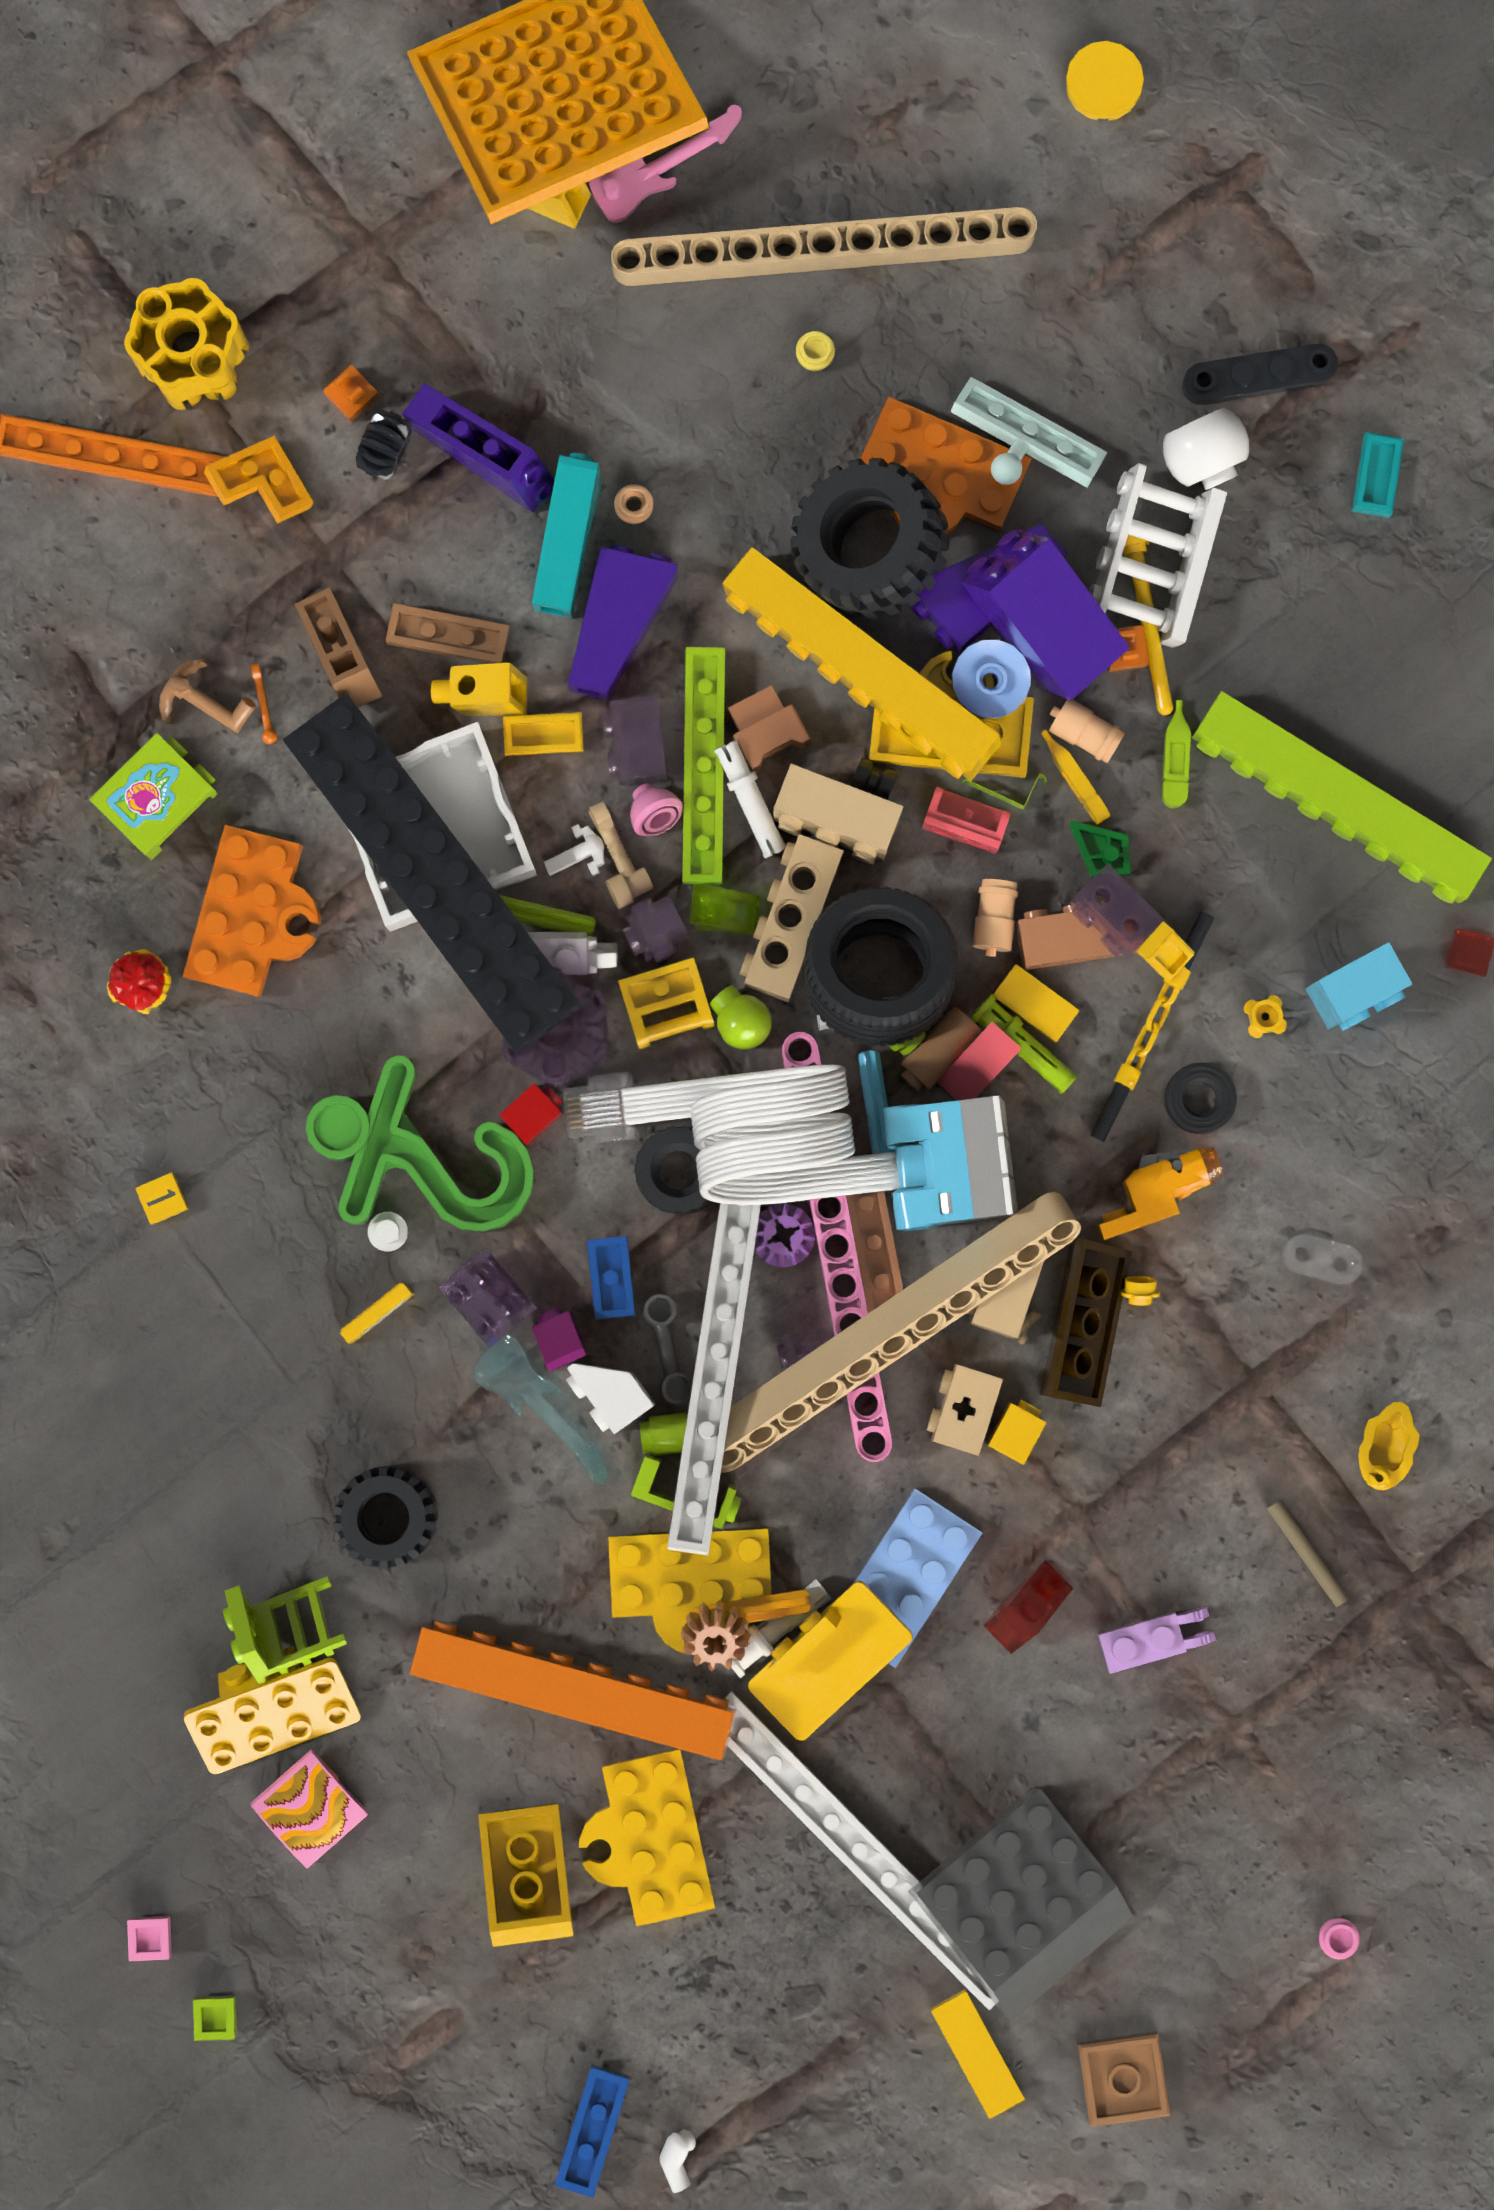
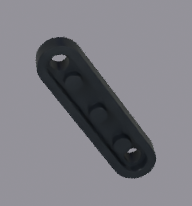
M1311 344L1194 364L1187 370L1182 381V391L1190 402L1197 405H1207L1322 386L1327 384L1336 373L1338 358L1334 350L1329 346ZM1316 357L1323 359L1325 367H1315L1312 359ZM1200 376L1207 377L1210 385L1207 387L1200 386L1197 383V378Z

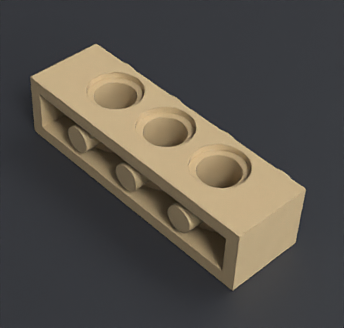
M800 834L795 844L787 843L780 863L787 866L782 881L778 879L773 881L767 901L773 903L769 917L761 915L753 938L760 940L755 955L747 952L739 974L746 977L744 987L789 1003L805 960L809 933L813 928L815 920H818V916L823 911L844 850ZM800 871H807L813 875L815 884L808 890H800L794 886L792 882L793 876ZM786 908H794L800 913L801 922L795 927H786L779 921L778 916L780 912ZM771 945H781L786 949L788 957L781 964H772L766 959L765 951Z

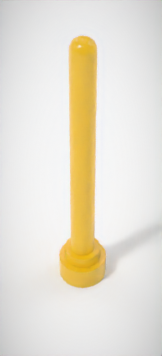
M1128 534L1123 550L1124 557L1146 564L1144 554L1147 553L1146 545L1150 544V542ZM1132 577L1137 602L1154 608L1149 582ZM1141 621V625L1144 626L1149 668L1157 709L1161 715L1167 716L1173 711V704L1158 626Z

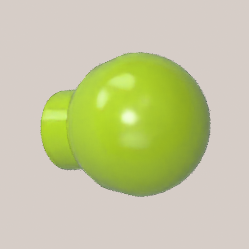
M731 985L722 990L709 1004L718 1015V1031L728 1045L742 1050L752 1049L759 1046L768 1037L772 1026L771 1014L768 1007L756 997L741 995L735 986Z

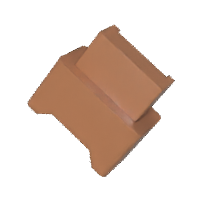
M772 685L728 708V712L739 731L733 735V741H738L740 750L751 772H759L763 760L790 746L803 749L811 744V738L793 704L784 708Z

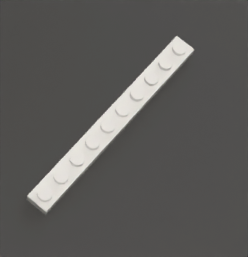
M720 1203L667 1549L707 1556L709 1553L761 1205Z
M731 1691L725 1699L729 1700L728 1707L735 1708L737 1711L727 1746L954 1976L990 2010L996 2003L908 1892L920 1881Z

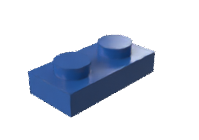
M627 1236L587 1240L595 1320L634 1316L635 1306Z

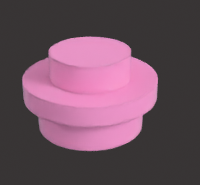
M1332 1918L1326 1921L1320 1928L1318 1940L1321 1949L1329 1957L1346 1959L1356 1952L1360 1937L1357 1928L1349 1920Z

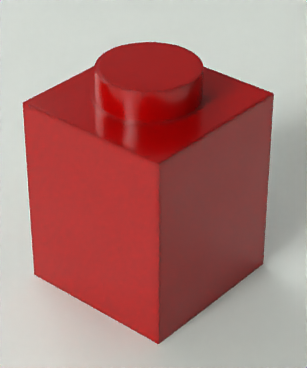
M533 1083L499 1116L529 1147L564 1114L557 1108L562 1103L561 1099L549 1086L546 1085L540 1089Z

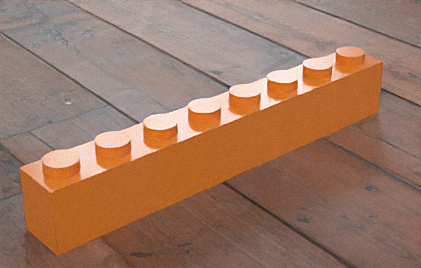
M435 1620L434 1626L427 1625L421 1629L409 1675L717 1760H722L725 1757L737 1711L735 1708L728 1707V1699L706 1694L705 1700L689 1696L690 1689L674 1684H667L665 1690L651 1686V1678L634 1673H628L627 1679L611 1675L613 1668L598 1663L589 1662L588 1668L574 1665V1658L562 1653L550 1652L549 1657L534 1654V1646L512 1641L511 1647L495 1643L497 1636L481 1631H473L472 1636L457 1632V1625L445 1621Z

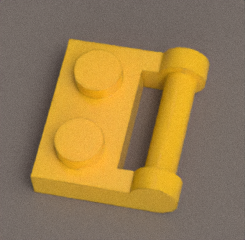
M694 958L618 980L639 1050L650 1047L649 1042L698 1027H703V1030L715 1027ZM695 1001L697 1012L644 1027L641 1016Z

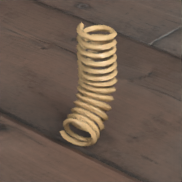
M1032 1310L1029 1316L1025 1317L1022 1325L1023 1328H1021V1333L1019 1334L1021 1336L1017 1338L1021 1339L1018 1341L1019 1344H1024L1028 1340L1026 1332L1033 1323L1035 1324L1037 1320L1042 1318L1040 1313L1037 1314Z

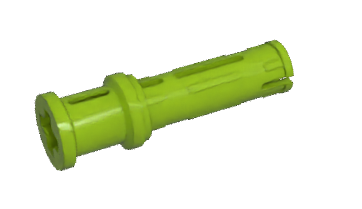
M991 993L970 1016V1019L974 1023L980 1024L984 1029L991 1022H994L1022 1048L1017 1055L1056 1088L1060 1094L1064 1093L1078 1075L1072 1072L1047 1048L1021 1027L1023 1025L1022 1019L1019 1016H1011L995 1002L996 996Z

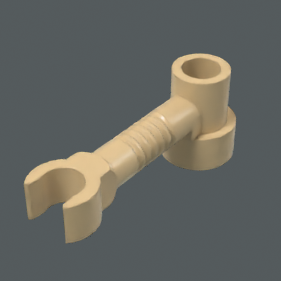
M602 801L589 807L590 811L588 812L620 873L606 880L609 893L617 908L620 909L633 903V898L652 890L653 885L644 868L635 870L621 843L622 841L615 829L610 813Z

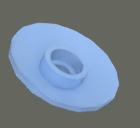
M982 640L968 646L958 657L952 672L953 690L959 703L970 713L982 718H1001L1014 712L1025 701L1031 686L1030 668L1024 655L1013 645L1000 640ZM985 675H994L997 678V685L993 688L986 687L983 683Z

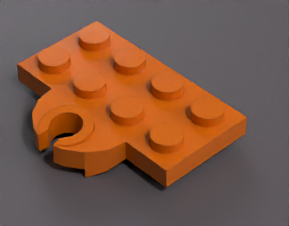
M889 396L861 456V459L866 464H869V459L872 457L882 458L888 464L896 462L903 465L909 473L913 472L941 505L940 510L945 514L949 526L944 531L947 535L957 528L963 517L1000 532L1032 458L1024 455L1021 459L1022 474L1020 478L1010 485L1000 484L991 474V464L998 455L1007 453L1009 448ZM890 510L891 517H894L900 526L898 512Z
M228 825L224 826L185 965L184 978L261 998L271 961H291L301 958L314 945L317 940L315 937L307 933L301 936H293L289 929L291 920L299 915L306 916L313 924H321L318 903L306 890L293 884L303 849L301 844Z

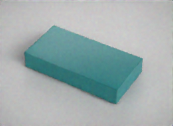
M1365 432L1359 458L1352 512L1391 517L1404 438Z

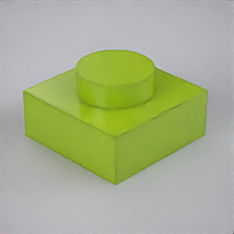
M236 1995L196 1996L193 1999L194 2041L234 2040L237 2037Z

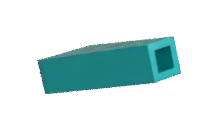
M570 453L569 457L559 455L532 598L533 609L536 612L569 619L573 618L602 485L599 463L593 462V458L581 453Z

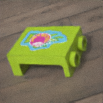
M158 733L89 799L151 861L163 850L160 845L208 797L213 799L218 794L211 787L216 780L200 764L193 769L183 759L188 752L172 736L165 741Z

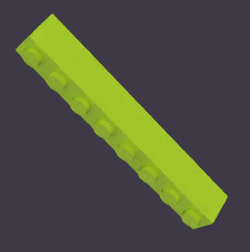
M1223 691L1217 696L1192 736L1198 742L1197 747L1205 754L1217 758L1218 755L1222 756L1232 763L1230 765L1231 769L1239 775L1248 779L1251 776L1256 777L1265 783L1264 789L1279 799L1288 797L1298 803L1297 809L1302 814L1313 820H1318L1320 817L1333 825L1331 830L1336 835L1348 841H1352L1353 838L1366 846L1365 851L1370 856L1382 862H1385L1386 859L1390 860L1400 867L1398 871L1401 875L1416 883H1419L1420 880L1434 888L1432 893L1447 903L1453 904L1454 901L1461 903L1468 899L1492 860L1485 853Z

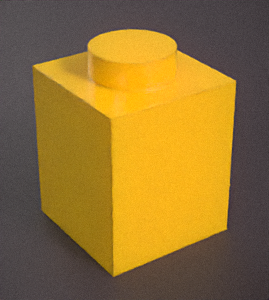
M1020 1400L1017 1406L1008 1402L986 1445L1024 1465L1047 1423L1038 1418L1042 1411L1023 1400Z

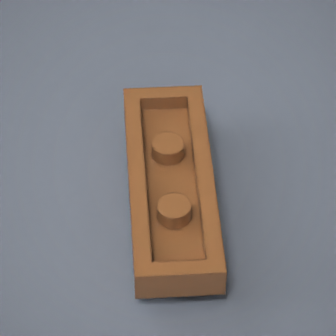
M393 603L386 643L387 645L481 663H503L510 626Z

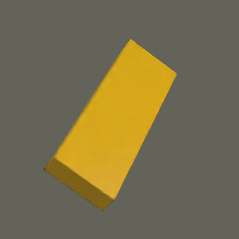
M966 1989L930 2008L989 2119L1025 2100Z

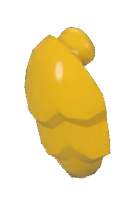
M1403 1402L1391 1403L1378 1416L1369 1419L1364 1430V1439L1359 1447L1358 1454L1359 1467L1366 1483L1376 1490H1387L1396 1486L1404 1479L1413 1464V1455L1418 1447L1420 1434L1413 1425V1418L1409 1407Z

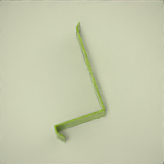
M1039 773V775H1038V777H1037V779H1036V781H1035V783H1034V785H1033V787H1032V790H1033V788H1034V786H1035V784H1036L1038 778H1041V779L1043 780L1044 785L1046 784L1047 780H1046L1045 775ZM968 779L963 780L961 785L966 783L1022 810L1031 795L1030 792L1025 805H1022Z

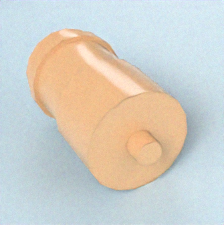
M1067 699L1062 709L1054 706L1050 715L1056 719L1049 732L1073 746L1074 744L1095 756L1096 760L1108 763L1124 737L1125 732L1120 730L1119 726H1113L1096 716L1092 710L1073 699Z
M982 879L978 893L980 894L978 916L975 918L972 947L986 950V956L996 957V951H1011L1015 923L1013 921L1015 899L1018 898V891H1016L1017 883L1000 879Z

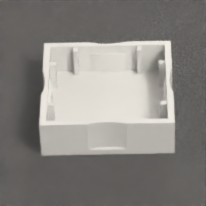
M478 722L426 741L416 749L396 756V759L495 891L537 876ZM354 837L365 866V875L385 927L391 932L418 922Z

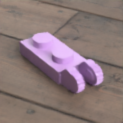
M1207 1607L1179 1614L1171 1612L1098 1633L1108 1673L1119 1672L1187 1652L1186 1649L1216 1641L1214 1631H1203L1183 1638L1179 1626L1190 1622H1199L1209 1616Z

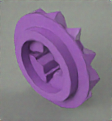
M786 1203L769 1206L759 1214L754 1249L762 1260L776 1267H790L800 1263L808 1256L814 1245L815 1231L811 1219L802 1209ZM776 1219L785 1229L791 1227L793 1229L797 1226L800 1229L795 1231V1234L790 1237V1246L792 1248L790 1252L787 1246L784 1247L782 1242L767 1243L777 1233L774 1221Z

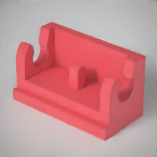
M936 787L922 829L996 855L1011 812L1002 811Z

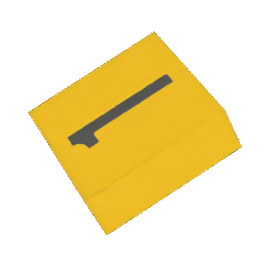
M173 1172L135 1188L150 1225L189 1210Z

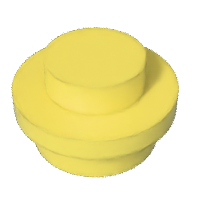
M811 331L804 334L797 342L796 357L805 369L820 371L827 368L833 361L835 355L834 343L825 333Z

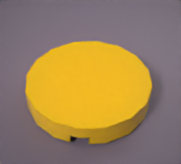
M1109 41L1091 43L1079 50L1069 64L1066 76L1067 96L1074 108L1089 119L1098 120L1099 118L1108 119V121L1119 119L1130 112L1140 98L1144 82L1142 66L1134 53L1121 44Z

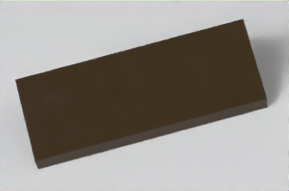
M1075 1238L1070 1243L1040 1395L1101 1407L1123 1299L1121 1290L1125 1288V1278L1128 1274L1132 1251L1083 1238Z

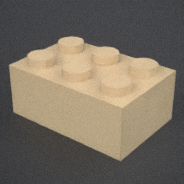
M790 764L774 806L773 821L779 823L778 829L788 834L798 836L802 831L815 836V840L836 848L839 845L852 850V857L868 864H874L875 859L881 862L884 861L903 806Z

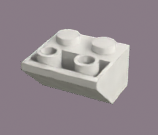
M573 1363L567 1368L571 1376L566 1381L579 1399L584 1396L588 1397L595 1407L589 1413L603 1432L610 1428L613 1434L617 1433L655 1405V1402L633 1372L581 1363Z

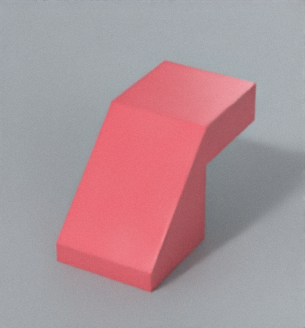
M991 1022L950 1066L937 1084L956 1101L974 1099L1022 1048L994 1022Z

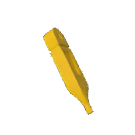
M1047 730L1041 732L1048 744L1054 764L1080 803H1083V807L1091 819L1098 825L1109 818L1110 813L1099 795L1096 794L1095 789L1072 755L1058 744Z

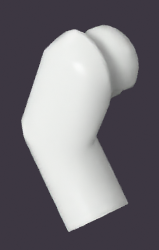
M686 2129L678 2133H672L667 2138L660 2154V2164L673 2193L680 2192L691 2185L683 2163L688 2151H692L695 2148L696 2140L693 2134Z

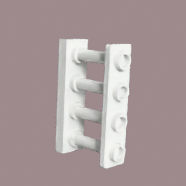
M1138 463L1129 469L1128 472L1125 471L1119 480L1117 494L1121 495L1118 508L1113 509L1108 519L1106 530L1111 532L1107 547L1103 546L1098 555L1096 569H1099L1100 572L1097 583L1091 585L1089 592L1105 614L1108 609L1156 625L1158 630L1162 631L1160 637L1161 644L1174 648L1186 642L1227 492L1213 487L1193 499L1143 482L1147 466ZM1138 497L1188 513L1189 518L1193 519L1190 533L1182 536L1132 519ZM1128 534L1179 551V556L1183 557L1179 571L1171 573L1123 557L1122 554ZM1117 572L1168 588V592L1172 594L1169 608H1165L1162 611L1111 594Z

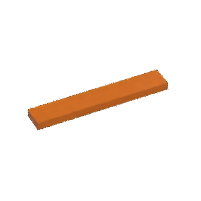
M0 415V456L218 497L204 471L207 465L226 456L11 415Z

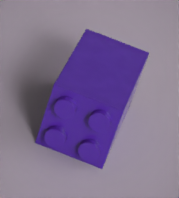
M1021 529L1013 530L999 540L997 543L998 548L988 557H982L975 561L968 569L969 574L960 582L1006 643L1013 645L1024 655L1030 668V675L1040 688L1072 700L1130 647L1051 539Z

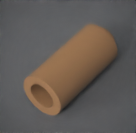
M953 1006L925 1036L922 1042L902 1061L900 1066L904 1072L900 1075L901 1078L917 1092L922 1087L930 1091L944 1076L950 1066L982 1033L981 1029L966 1014Z

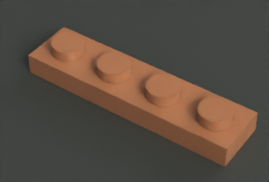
M884 1191L846 1195L868 1313L903 1290Z

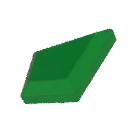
M1076 821L1069 823L1070 830L1091 878L1131 875L1128 835Z

